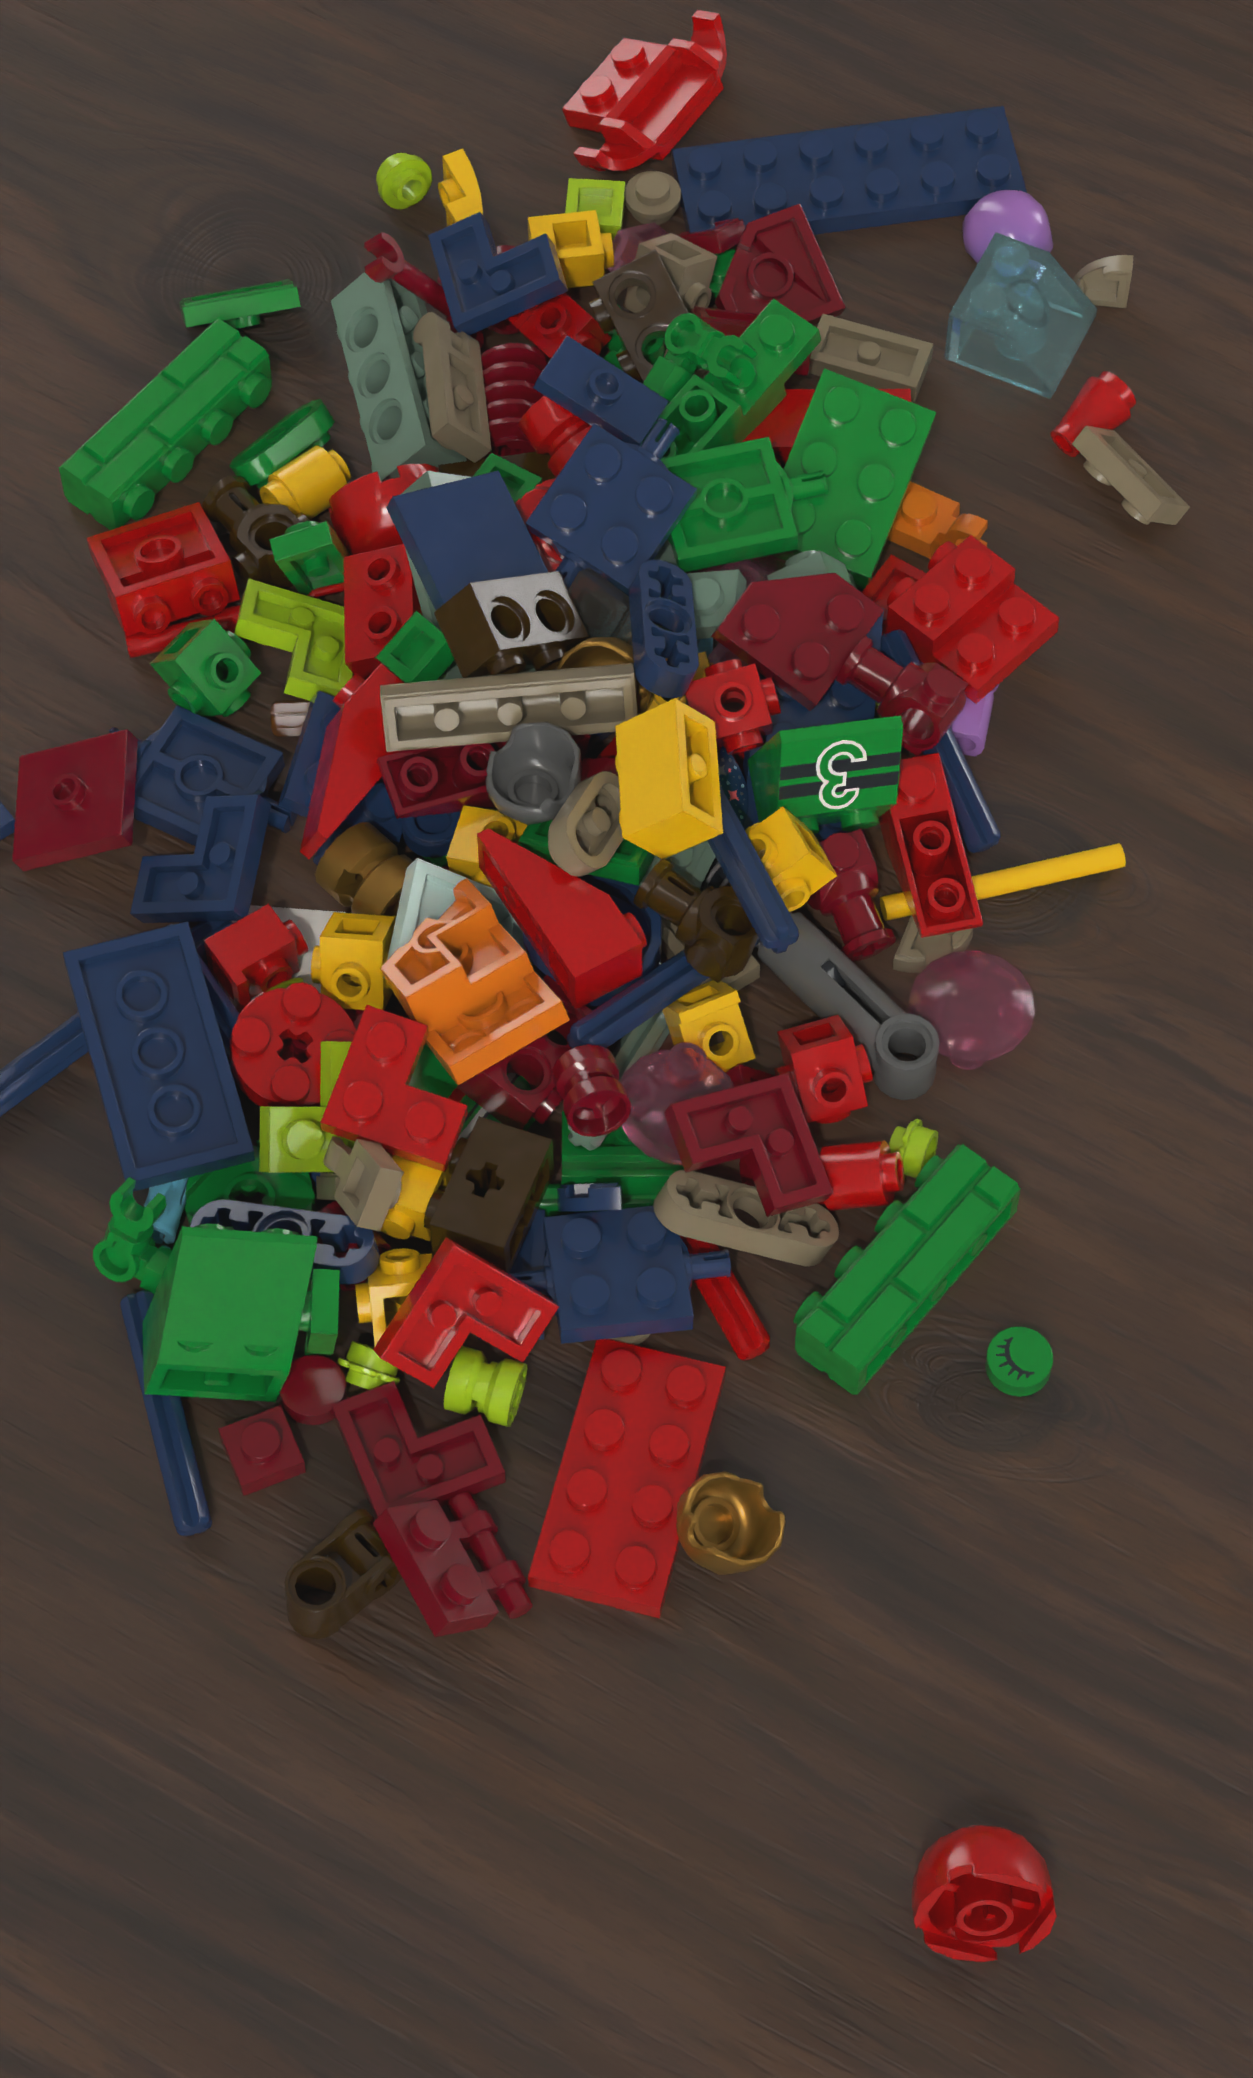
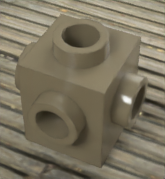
M673 233L639 243L634 260L656 249L688 313H690V308L694 309V306L708 308L711 300V289L709 286L718 256ZM630 286L627 288L623 307L633 313H638L646 308L650 301V295L642 287Z

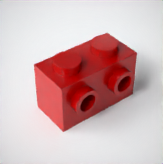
M404 544L344 557L345 664L354 674L358 673L366 680L381 664L376 656L416 611L422 615Z

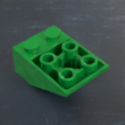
M201 1224L195 1227L182 1226L142 1323L144 1394L275 1402L290 1372L317 1248V1236L295 1235L289 1230L280 1228L252 1232L228 1230L219 1224Z

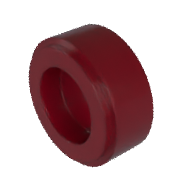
M308 1355L293 1361L290 1372L280 1391L284 1410L292 1419L305 1425H321L333 1420L331 1404L347 1399L346 1380L341 1368L331 1359L319 1355Z

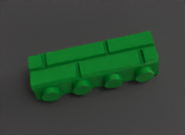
M221 319L215 320L59 467L64 496L68 502L87 515L91 514L94 520L109 530L124 526L130 519L137 521L143 518L151 509L155 495L170 481L177 483L183 480L190 472L194 458L208 444L214 446L220 444L230 433L233 421L248 406L254 409L266 400L272 387L270 359L266 349L247 336L242 337L238 330Z
M958 1144L945 1159L935 1155L925 1164L915 1180L914 1186L918 1190L905 1204L899 1200L893 1201L876 1223L874 1231L878 1235L865 1250L858 1245L852 1247L842 1258L835 1270L834 1277L838 1279L824 1296L817 1291L810 1294L795 1314L793 1323L797 1325L795 1336V1350L797 1354L819 1371H825L831 1380L852 1395L859 1394L1017 1212L1021 1189L1018 1183L995 1166L990 1167L985 1159L964 1144Z

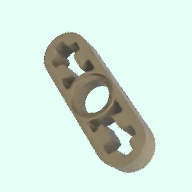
M679 1170L671 1174L653 1203L654 1212L658 1220L664 1227L677 1235L801 1266H815L819 1264L839 1237V1227L835 1218L827 1209L817 1203L767 1217L756 1187L695 1171L686 1173L685 1170ZM733 1209H741L752 1215L759 1223L760 1228H753L743 1223L735 1215Z

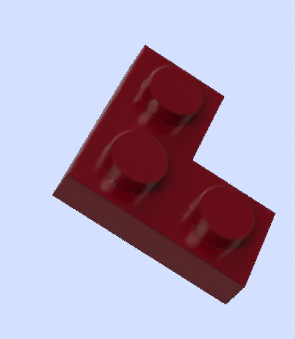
M788 1073L672 1103L663 1112L685 1172L745 1157L767 1217L826 1201L833 1194L832 1187Z
M394 1381L331 1404L333 1416L376 1519L389 1507L438 1500L442 1507L447 1505L451 1498L462 1492H470L474 1495L506 1483L505 1470L481 1414L418 1438Z

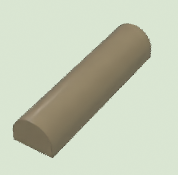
M633 663L380 685L387 752L506 742L511 736L513 727L522 723L548 722L568 731L571 736L616 732V725L638 716Z

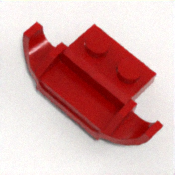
M697 10L692 16L693 34L691 41L673 38L668 45L623 38L612 49L606 59L582 83L579 90L562 108L570 127L601 132L605 139V143L599 150L578 147L573 154L582 166L595 171H625L641 165L650 158L663 161L724 89L721 77L726 66L727 50L724 28L719 13Z

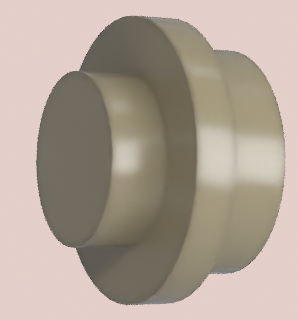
M646 171L632 177L625 187V205L637 221L646 225H660L667 222L681 203V188L678 182L664 172Z

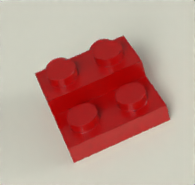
M200 502L86 538L91 558L106 586L111 607L125 636L139 632L157 634L165 630L170 622L194 614L216 615L223 611L228 603L240 600L231 560Z
M969 535L958 546L951 541L942 544L929 561V571L918 581L905 577L896 584L887 599L886 633L899 629L906 632L918 659L922 663H938L968 683L964 690L965 696L975 704L982 700L1058 632L1059 617L1014 583L1016 569L972 535Z

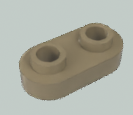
M602 771L579 782L549 826V853L554 862L572 876L582 877L606 866L624 839L622 838V829L619 823L621 808L619 777L617 775Z

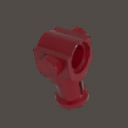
M867 636L860 640L835 678V681L844 686L849 683L879 703L877 714L882 718L901 715L903 724L902 747L917 757L923 751L932 749L939 743L962 712L966 703L964 690L968 683L957 677L953 672L945 669L938 663H924L918 666L910 662L905 667H902L873 647V640Z
M862 830L834 833L825 840L819 841L837 877L813 893L808 899L809 905L815 910H820L821 915L833 917L845 945L841 951L851 961L857 962L879 954L896 942V937L892 929L884 927L873 901V898L879 893L876 862Z

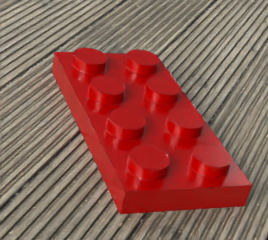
M611 1339L596 1340L528 1574V1587L660 1619L680 1546L676 1526L677 1505L681 1495L699 1477L726 1378L725 1366Z

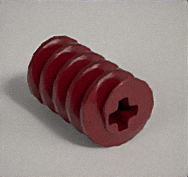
M506 343L494 346L481 354L492 449L481 459L487 458L491 453L497 456L536 452L520 431L518 423L528 409L544 396L533 387L548 364L546 356L536 347L524 343Z

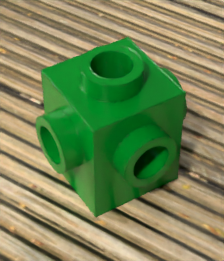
M215 618L189 623L150 663L170 687L168 695L175 705L202 717L214 715L226 717L237 711L251 695L247 688L261 674L260 670L249 659L251 651L245 642L236 634L225 631Z

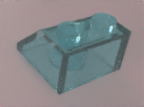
M995 232L949 314L944 359L1051 399L1094 321L1097 308L1048 251Z

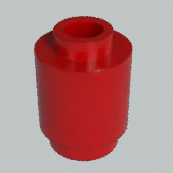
M885 1140L823 1146L819 1153L833 1194L826 1201L817 1204L825 1205L829 1211L887 1206L894 1201L895 1192L903 1191L905 1174L902 1157L899 1152L891 1153L890 1147Z

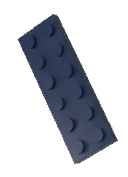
M1004 106L672 149V168L675 180L681 188L680 204L686 231L689 230L690 233L713 229L715 222L733 218L743 219L746 227L748 222L800 203L813 234L817 235L967 215L982 197L992 192L1018 190L1027 193Z

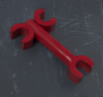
M381 232L364 242V248L377 258L365 266V273L369 278L378 283L391 278L447 317L445 320L449 322L450 330L454 333L458 332L452 322L440 276L435 281L406 261L398 243L387 233ZM481 330L470 335L479 342L480 348L484 344V336Z

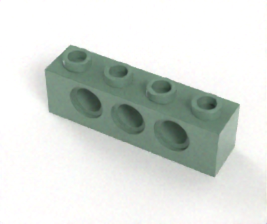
M365 272L362 273L331 300L337 324V335L342 343L349 371L348 379L353 387L360 414V426L365 434L372 462V473L378 471L380 480L383 482L400 477L397 469L399 465L429 464L438 467L441 464L467 461L466 457L455 450H448L441 446L431 435L423 347L414 342L413 331L416 324L427 313L425 302L391 278L378 283L369 278Z

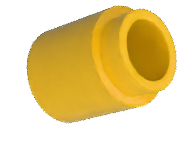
M316 445L270 474L268 483L260 488V496L263 503L285 505L295 516L303 513L311 520L331 507L329 499L335 492L347 484L351 479V474L347 464L336 451L330 450L327 452L324 448Z

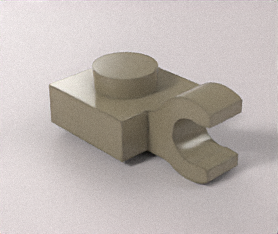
M332 1136L323 1163L340 1179L334 1199L357 1227L380 1231L388 1210L394 1207L399 1199L401 1178L404 1172L380 1143L356 1139L352 1149L346 1146L339 1137Z

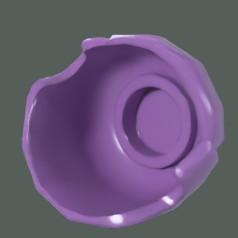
M999 190L985 195L968 212L962 224L966 252L979 265L993 267L995 270L1008 276L1017 267L1024 264H1030L1034 268L1039 269L1045 263L1053 248L1051 227L1045 209L1030 194L1023 191Z

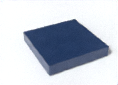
M499 470L393 496L386 507L435 610L439 609L471 582L548 572Z

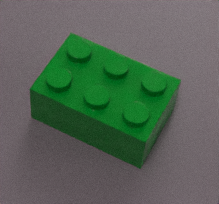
M824 368L784 470L788 478L823 470L827 480L828 495L793 501L792 516L798 533V549L772 554V556L787 561L790 557L801 552L811 550L822 551L844 563L848 573L853 575L857 589L863 591L873 577L931 431L936 412Z

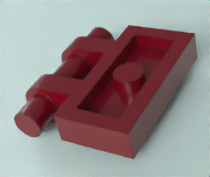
M470 1492L457 1494L448 1501L447 1507L455 1521L449 1522L438 1500H431L386 1508L373 1523L434 1637L485 1628L499 1613L493 1602L495 1600L500 1601L510 1619L526 1614L533 1607L530 1598L523 1588L526 1582L525 1575L517 1561L507 1559L495 1537L498 1532L496 1523L489 1511L479 1509ZM465 1550H472L483 1570L482 1572L476 1571Z

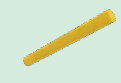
M1120 843L971 877L977 900H982L1123 868L1126 861L1123 848ZM903 892L880 897V907L885 921L911 916V911Z

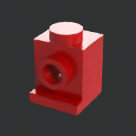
M566 293L507 318L534 347L545 354L548 360L553 357L567 335L597 355L612 339L608 333L604 334L599 323Z
M269 903L204 940L209 970L239 1014L251 1002L253 997L262 992L265 993L275 985L291 979L293 974L299 972L298 958L308 952L307 943L296 924L290 919L282 922Z

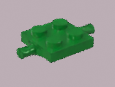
M769 437L661 459L671 473L697 488L696 498L667 539L671 544L677 567L684 572L798 549V533L792 516L793 501L828 495V485L823 470L788 478L785 470L776 461Z

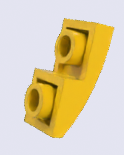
M463 148L442 156L444 181L438 183V191L443 206L446 209L447 226L478 212H481L483 215L478 181Z

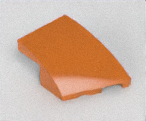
M467 878L453 888L455 901L438 920L426 918L413 932L410 941L398 948L380 968L409 1018L428 1025L429 1034L426 1043L457 1085L464 1083L570 1020L560 998L534 971L526 951L502 927L491 903Z

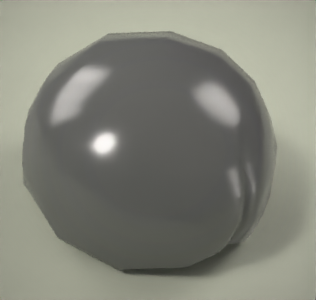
M548 722L522 723L513 727L511 736L505 746L499 751H491L486 770L488 775L486 778V789L490 800L501 814L526 825L553 820L573 789L581 782L582 777L580 748L569 732Z

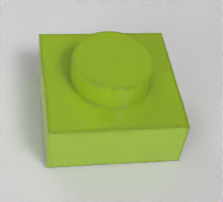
M569 178L565 213L596 210L600 233L610 232L612 240L621 241L625 207V181Z

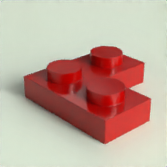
M366 1005L321 1119V1130L352 1141L360 1139L380 1143L387 1153L446 1172L467 1117L468 1106L409 1086L429 1034L428 1025Z
M446 1237L373 1350L384 1361L434 1389L470 1333L523 1363L559 1306L551 1298Z

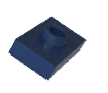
M568 335L550 359L533 387L592 426L595 423L621 441L636 444L637 446L642 444L669 402Z

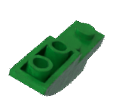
M772 299L739 337L751 345L757 352L754 359L748 358L745 355H739L731 362L730 372L741 380L739 386L730 387L710 372L703 379L694 374L665 407L659 418L667 420V428L672 423L678 428L680 434L675 438L662 458L742 442L787 395L784 383L821 342L819 329L775 299Z

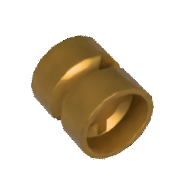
M362 822L348 828L328 847L318 863L315 877L316 882L344 907L351 906L352 913L395 916L396 919L406 869L414 861L405 854L398 855L395 844L371 823Z

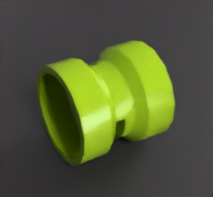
M461 1346L456 1354L448 1377L444 1395V1409L465 1415L477 1407L478 1412L484 1413L489 1422L510 1427L517 1414L527 1377V1364L508 1358L499 1363L491 1361L488 1364L483 1351Z

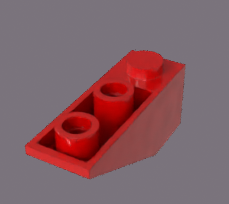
M934 753L901 759L897 804L878 817L887 853L920 937L924 938L982 927L983 920L940 754Z

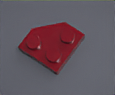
M800 203L748 222L715 299L718 309L760 314L771 300L775 299L812 325L819 323L822 314L836 317L843 313L846 308Z
M836 573L751 582L711 637L748 665L755 663L760 674L766 678L772 677L773 683L811 711L819 703L854 648L868 634L884 609Z

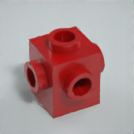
M740 659L719 662L705 668L706 677L691 681L684 697L689 707L715 721L717 749L724 746L726 747L727 754L733 755L762 746L764 744L762 736L773 733L770 716L781 714L772 677L760 680L756 664L742 667ZM730 702H738L744 706L737 712H729L724 709Z
M839 1015L777 1032L784 1066L775 1068V1076L788 1073L807 1123L814 1121L822 1124L835 1123L847 1118L851 1111L868 1106L864 1083L873 1080L870 1062L862 1044L855 1046L853 1035Z

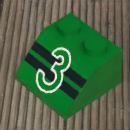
M901 715L777 732L748 759L758 821L762 822L784 806L803 822L813 834L819 832L818 825L841 822L843 831L866 829L878 825V817L897 804L903 736Z

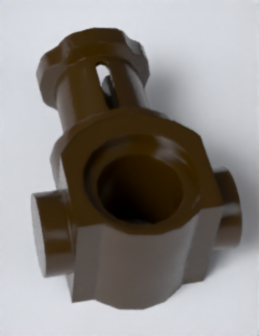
M231 475L219 480L211 487L207 497L204 499L203 510L210 521L220 522L230 532L229 543L238 553L232 557L231 561L241 580L246 585L248 579H252L283 589L294 586L275 562L269 539L284 535L285 531L292 525L310 520L303 513L295 516L285 505L260 504L251 495V487L248 482L241 476L235 477Z
M667 858L661 859L639 887L633 904L640 909L651 908L678 927L675 937L685 944L686 960L700 974L720 983L724 977L735 976L743 971L758 936L732 887L722 886L716 888L711 885L702 890L674 871L675 864Z

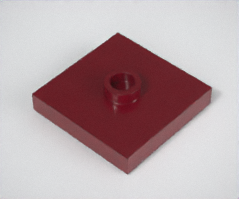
M128 729L19 757L12 862L22 871L132 845L138 739Z

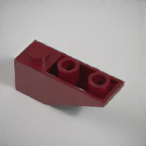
M508 741L405 750L379 757L377 763L396 819L461 812L463 805L483 809L496 808L487 793L486 778L488 775L486 770L491 751H499Z

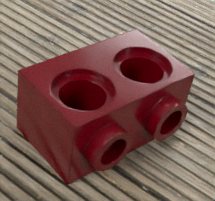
M546 975L543 981L560 998L570 1019L554 1029L561 1033L567 1042L566 1037L570 1033L571 1026L592 1012V1010L586 1005L575 1010L559 984ZM545 1034L458 1085L457 1088L502 1124L523 1130L529 1121L534 1118L543 1125L563 1100L558 1094L552 1079V1069L556 1061L565 1052L573 1048L569 1047L568 1042L567 1045L556 1044ZM506 1073H515L524 1077L529 1083L531 1090H521L515 1087L509 1081Z

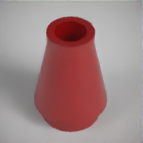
M1103 371L1098 377H1089L1060 423L1051 431L1052 440L1065 454L1076 457L1080 452L1072 445V442L1085 426L1114 430L1131 418L1130 410L1136 405V398L1133 392L1123 380L1111 372Z

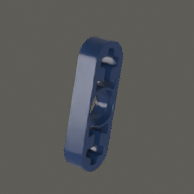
M648 560L641 564L629 590L634 673L638 682L653 694L665 698H678L687 692L699 666L692 583L688 575L674 564L662 560ZM657 625L663 626L669 629L670 631L664 630L658 627Z
M224 1199L212 1201L202 1206L195 1213L190 1227L201 1224H219L224 1227L233 1226V1229L238 1231L252 1232L280 1228L295 1231L301 1235L321 1237L323 1244L317 1243L312 1270H340L339 1284L350 1285L359 1283L372 1275L379 1264L380 1253L373 1231L357 1227L349 1216ZM349 1243H357L359 1249H349L345 1257H337L336 1252H345L348 1249Z

